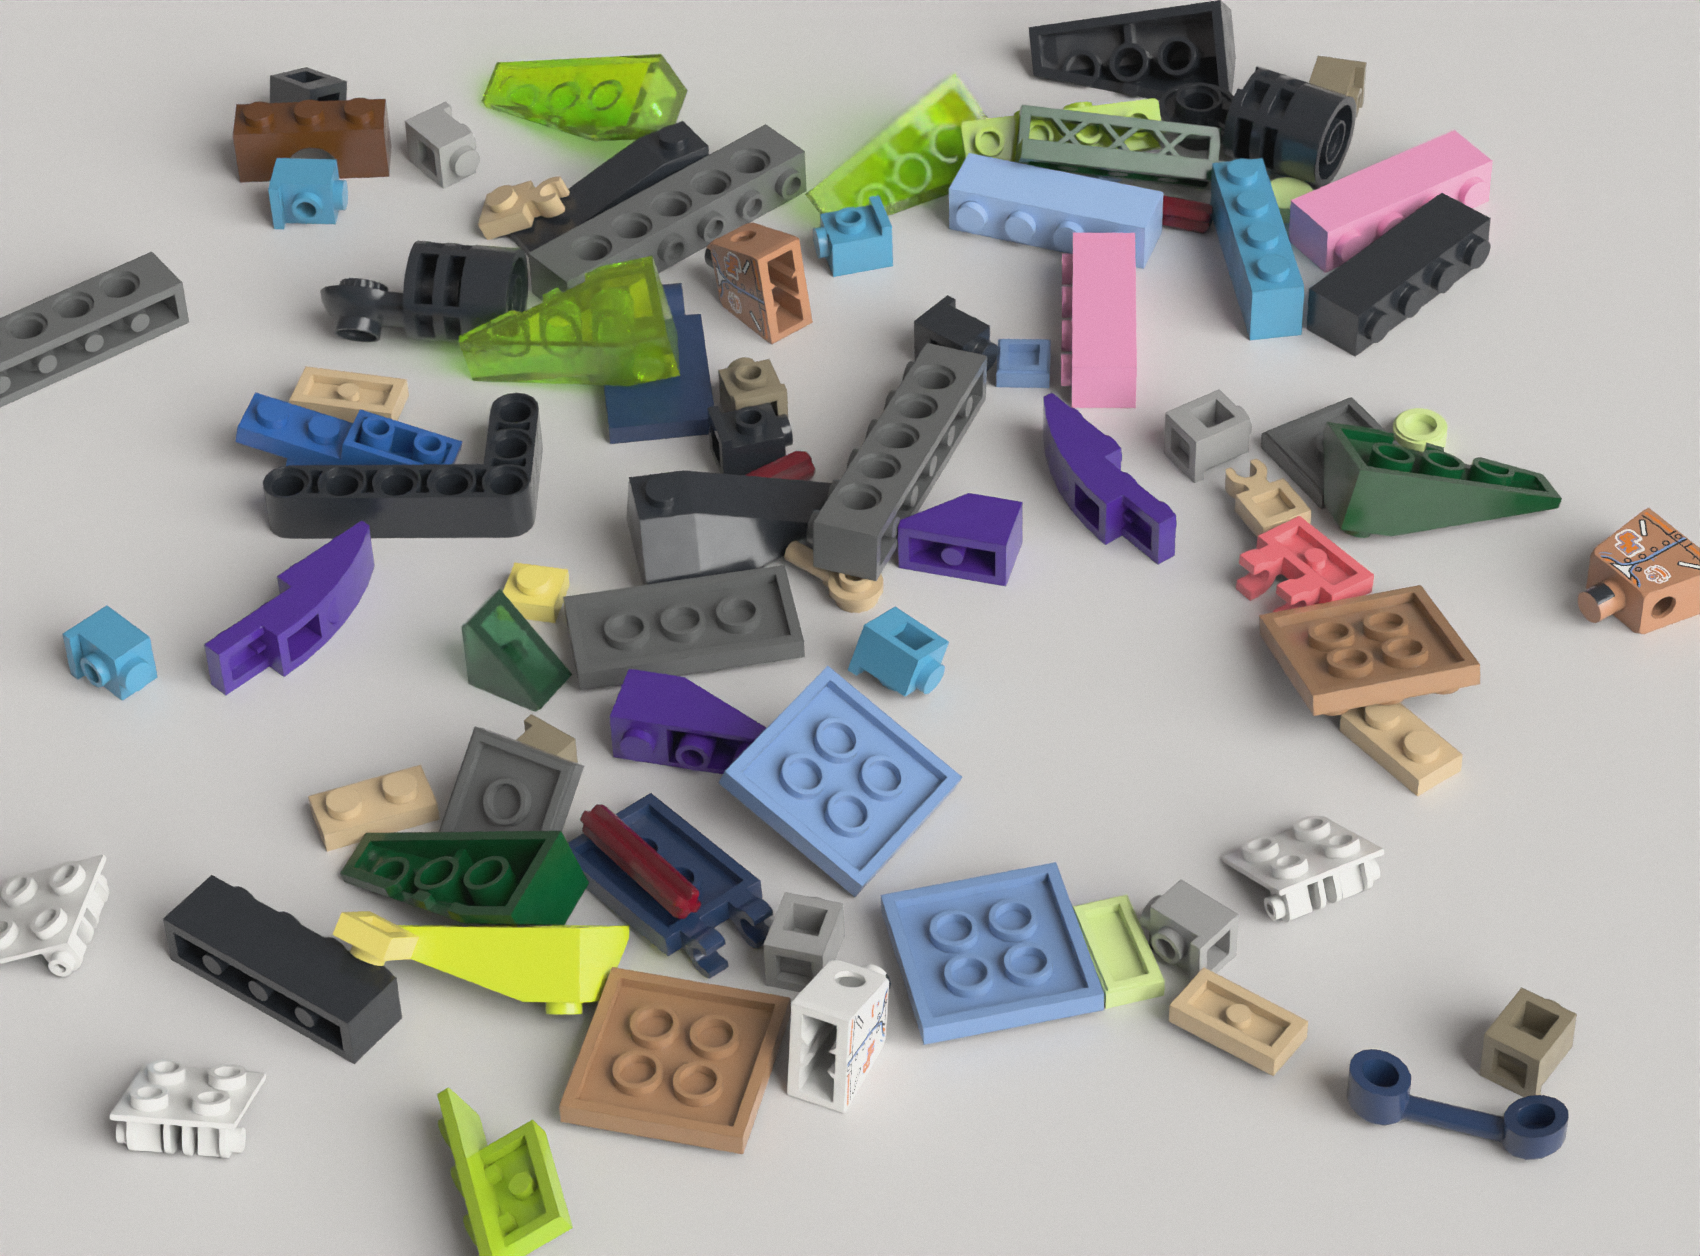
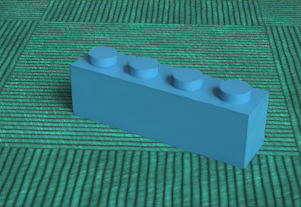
M1235 159L1229 162L1212 163L1210 205L1213 206V223L1249 339L1260 340L1301 335L1304 283L1263 159Z

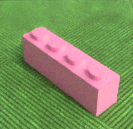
M1453 130L1292 199L1290 205L1289 241L1326 273L1340 267L1441 192L1471 208L1488 202L1492 160L1457 131Z
M1073 233V254L1062 253V285H1072L1062 286V318H1072V320H1062L1061 352H1072V354H1061V386H1072L1073 408H1136L1135 233Z

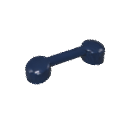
M1378 1049L1362 1050L1356 1053L1350 1060L1347 1099L1355 1113L1369 1123L1386 1126L1398 1123L1404 1119L1502 1143L1512 1156L1524 1160L1543 1159L1560 1149L1566 1139L1569 1119L1568 1109L1564 1103L1554 1097L1530 1095L1520 1098L1508 1106L1503 1117L1410 1095V1071L1398 1057L1389 1052Z

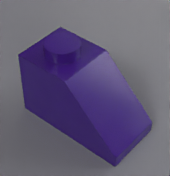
M967 493L901 519L898 525L899 568L1006 587L1023 543V502Z

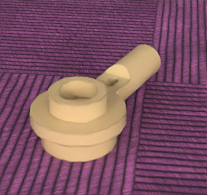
M798 541L791 542L785 551L784 557L786 561L823 580V584L828 587L829 597L834 599L836 605L844 611L850 613L868 611L877 604L879 597L883 593L884 579L882 574H880L877 581L813 567V550Z

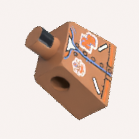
M753 222L747 223L710 242L705 250L704 258L706 264L714 269L721 304L764 340L774 344L813 323L798 237Z
M1650 508L1643 510L1592 551L1587 576V590L1578 595V606L1581 613L1592 623H1597L1610 615H1614L1634 633L1646 634L1699 615L1700 548Z

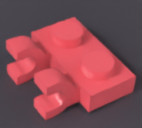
M1298 516L1258 535L1256 549L1240 554L1239 564L1250 573L1236 581V590L1251 601L1265 593L1273 584L1276 576L1284 575L1289 580L1277 584L1276 594L1287 603L1273 610V612L1367 595L1372 592L1374 574L1301 516Z

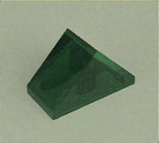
M501 589L494 591L461 626L469 685L536 712L573 675Z

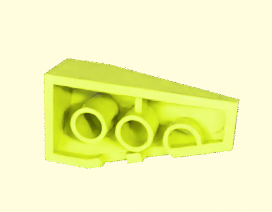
M398 925L419 936L411 956L412 960L522 1002H546V1014H583L584 1002L599 1001L612 967L618 968L629 940V925L518 927L517 925H478L463 927V925Z

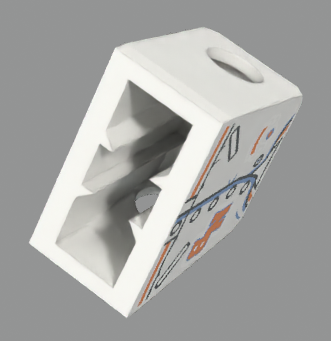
M832 960L795 997L791 1003L787 1095L845 1113L882 1050L886 1039L888 993L891 988V981L883 969L871 964L859 967L840 960Z

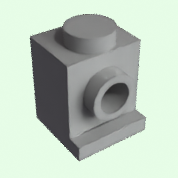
M446 101L405 121L409 161L443 189L476 173L480 156L475 151V137L467 125L460 124L452 117L451 105Z
M1220 389L1165 412L1164 454L1194 483L1204 479V471L1249 452V435L1252 432L1250 418L1241 406H1236Z
M1182 879L1162 896H1154L1147 903L1141 914L1140 925L1149 930L1150 948L1164 961L1176 964L1189 972V983L1203 967L1217 973L1236 956L1239 914Z
M784 892L763 944L766 986L801 992L829 961L836 960L845 936L843 903Z

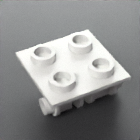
M1310 816L1298 820L1293 825V829L1273 837L1261 836L1246 841L1242 845V849L1222 856V861L1269 889L1271 896L1264 899V906L1268 916L1273 921L1281 918L1284 922H1288L1312 912V906L1315 909L1325 907L1326 898L1329 902L1335 903L1340 901L1341 898H1346L1372 888L1373 881L1380 878L1379 866L1374 858L1384 855V849L1325 816Z
M104 854L79 861H68L60 866L32 873H21L8 879L2 889L0 898V964L42 954L49 962V970L55 975L66 977L72 971H76L81 967L83 955L87 948L85 944L92 940L94 929L99 922V915L110 895L107 879L101 874L107 859Z
M171 1059L144 1064L110 1113V1120L118 1121L116 1127L117 1143H125L128 1149L133 1151L162 1152L164 1149L166 1153L174 1154L179 1142L180 1126H182V1149L185 1155L194 1154L197 1140L198 1155L230 1158L232 1152L242 1153L246 1142V1130L244 1127L236 1126L264 1083L266 1073L247 1072L244 1067L235 1064L217 1065L211 1069L185 1067L184 1063Z

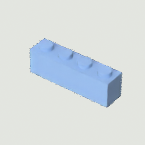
M972 153L967 155L949 188V229L1069 254H1073V233H1135L1136 267L1142 269L1145 268L1162 233L1163 192Z

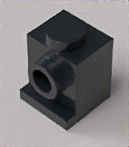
M308 67L270 75V103L301 102L303 100L338 101L346 100L347 81Z
M948 295L914 321L915 361L926 343L987 356V371L997 359L998 346L990 341V325L957 309L956 299Z
M770 403L748 406L724 413L720 412L718 406L707 408L710 450L721 474L746 475L786 456L785 447L793 445V435L787 415L781 414L776 416Z

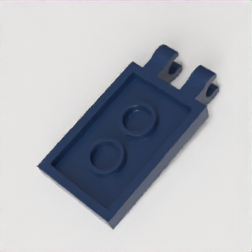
M682 283L661 285L663 317L633 320L630 288L609 290L612 322L597 323V333L610 444L709 435L707 408L714 407L702 317L701 314L685 315Z
M652 793L615 815L699 890L698 900L701 901V906L696 913L690 912L685 919L675 918L584 833L568 842L589 882L586 889L666 956H670L683 948L695 968L704 977L710 979L729 967L728 961L716 951L726 945L724 937L715 929V927L729 918L734 922L743 939L751 947L758 949L763 946L770 927L764 923V920L773 915V909L762 899L761 880Z

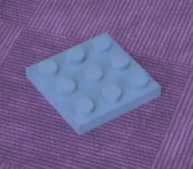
M827 666L729 766L718 783L850 894L856 897L953 792L963 777Z
M1056 862L881 895V913L924 1045L1104 1010V992Z

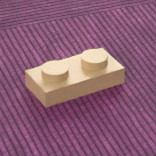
M305 366L289 399V403L351 423L354 422L360 409L398 421L409 396L407 379Z
M1401 703L1394 705L1374 704L1349 709L1346 713L1341 714L1340 732L1416 796L1423 794L1461 771L1463 754Z
M421 765L308 796L311 814L327 852L359 843L365 833L398 832L440 820L438 803Z
M1205 967L1200 970L1169 1005V1022L1272 1076L1280 1070L1307 1038V1020Z

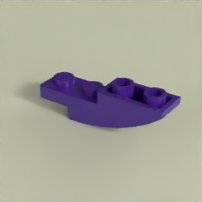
M1052 392L1044 396L1043 441L1045 457L1055 485L1071 511L1104 545L1123 536L1157 565L1175 556L1177 521L1176 514L1169 505L1156 499L1141 487L1129 473L1121 471V447L1111 436L1103 434L1088 422L1077 409L1068 406Z
M360 521L277 576L280 593L278 596L264 603L260 608L204 644L212 686L224 695H228L268 667H271L281 676L285 677L306 662L333 637L357 607L368 587L375 567L368 524Z

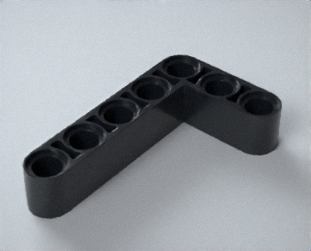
M517 392L505 394L493 402L490 408L484 464L288 465L273 469L263 480L270 530L275 535L287 539H333L360 521H363L369 525L371 538H511L523 535L533 527L536 518L543 453L538 402L528 394Z

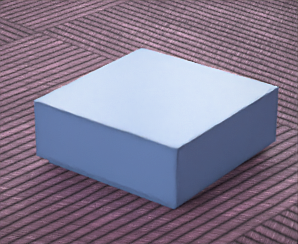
M998 339L996 387L1049 388L1051 340Z

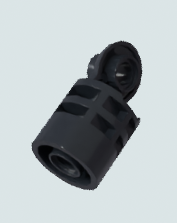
M1259 66L1256 67L1255 72L1248 79L1244 88H1238L1234 96L1231 92L1217 85L1202 82L1184 83L1170 88L1162 94L1158 102L1162 121L1222 128L1220 144L1224 145V153L1228 158L1234 160L1262 158L1267 171L1304 181L1317 188L1330 184L1338 173L1348 152L1356 121V102L1353 97ZM1187 137L1179 145L1194 151L1207 150L1208 139Z
M416 241L409 253L403 293L388 292L389 288L369 279L345 278L340 281L339 285L322 288L320 290L321 301L328 314L335 320L334 334L351 341L377 342L380 340L382 327L387 326L405 328L408 338L414 340H436L440 342H459L515 348L523 332L527 311V259L524 250L521 248Z

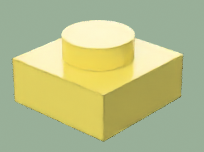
M514 562L500 597L501 616L556 623L564 602L563 597L566 596L570 586L568 569Z
M371 911L341 912L332 934L352 945L350 953L353 956L377 966H384L385 961L411 959L419 936Z

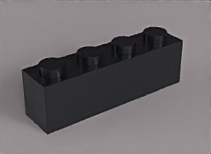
M1441 192L1309 288L1307 330L1356 357L1373 343L1380 342L1389 331L1405 319L1415 316L1421 307L1440 293L1447 292L1456 281L1472 269L1479 268L1486 261L1491 248L1489 242L1491 218Z
M211 875L163 918L172 961L353 1064L357 1063L402 1019L397 978L385 966L373 965L356 958L335 938L319 935L301 925L290 913L285 911L278 912L256 900L243 887H233Z

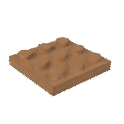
M1421 585L1259 615L1260 636L1313 716L1322 714L1336 716L1346 713L1349 709L1374 704L1394 705L1406 698L1432 693L1440 695L1451 694L1458 691L1459 688L1480 684V663Z
M612 967L559 1104L561 1122L744 1154L791 1016L790 997Z

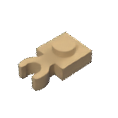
M560 176L549 178L541 182L537 187L533 185L531 180L514 186H500L486 195L478 226L487 240L530 228L535 217L543 216L550 218L565 212V206L560 198L569 196L570 191Z
M1250 460L1249 477L1237 475L1231 467L1225 469V490L1228 495L1235 499V512L1257 538L1258 535L1298 516H1301L1311 524V509L1284 478L1270 483L1267 480V467L1260 460Z

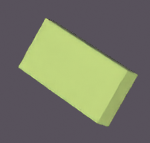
M1128 895L1072 906L1104 992V1006L1106 1009L1164 996V978Z

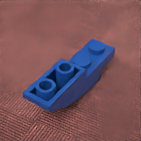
M255 392L237 427L235 442L287 458L286 466L455 464L463 441L361 409L354 422L351 423Z

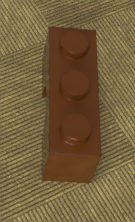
M386 99L303 100L301 102L287 103L259 101L250 104H236L233 141L240 183L270 182L277 158H292V155L297 151L306 148L324 150L331 154L334 159H337L340 179L390 176L392 144Z

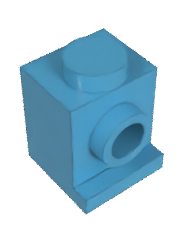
M276 159L268 188L274 229H284L286 223L336 224L339 210L345 211L348 204V185L346 180H339L337 159Z
M879 195L869 197V205L847 207L839 211L820 214V227L813 228L814 247L819 259L826 258L833 277L893 266L892 225Z
M108 605L62 634L71 675L77 680L86 676L94 686L98 688L105 687L122 701L158 678L150 637Z
M895 606L864 624L848 671L856 676L867 671L879 679L883 686L897 691L904 697L917 689L924 694H929L936 688L944 675L945 666L941 663L949 641Z

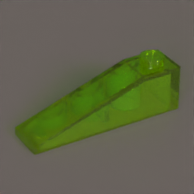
M662 54L496 63L481 102L487 108L591 141L637 140L665 126L676 124L688 90Z
M954 73L933 84L906 106L805 195L820 214L839 211L847 207L869 205V197L879 195L888 216L949 194V188L965 161L960 134L962 122L988 119V117Z
M653 256L600 266L586 273L584 282L564 292H561L557 287L543 294L542 303L524 312L511 310L459 336V345L473 381L631 386L680 376L677 330Z

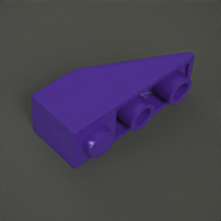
M628 669L610 714L613 757L716 774H724L729 766L766 729L762 724L685 677Z

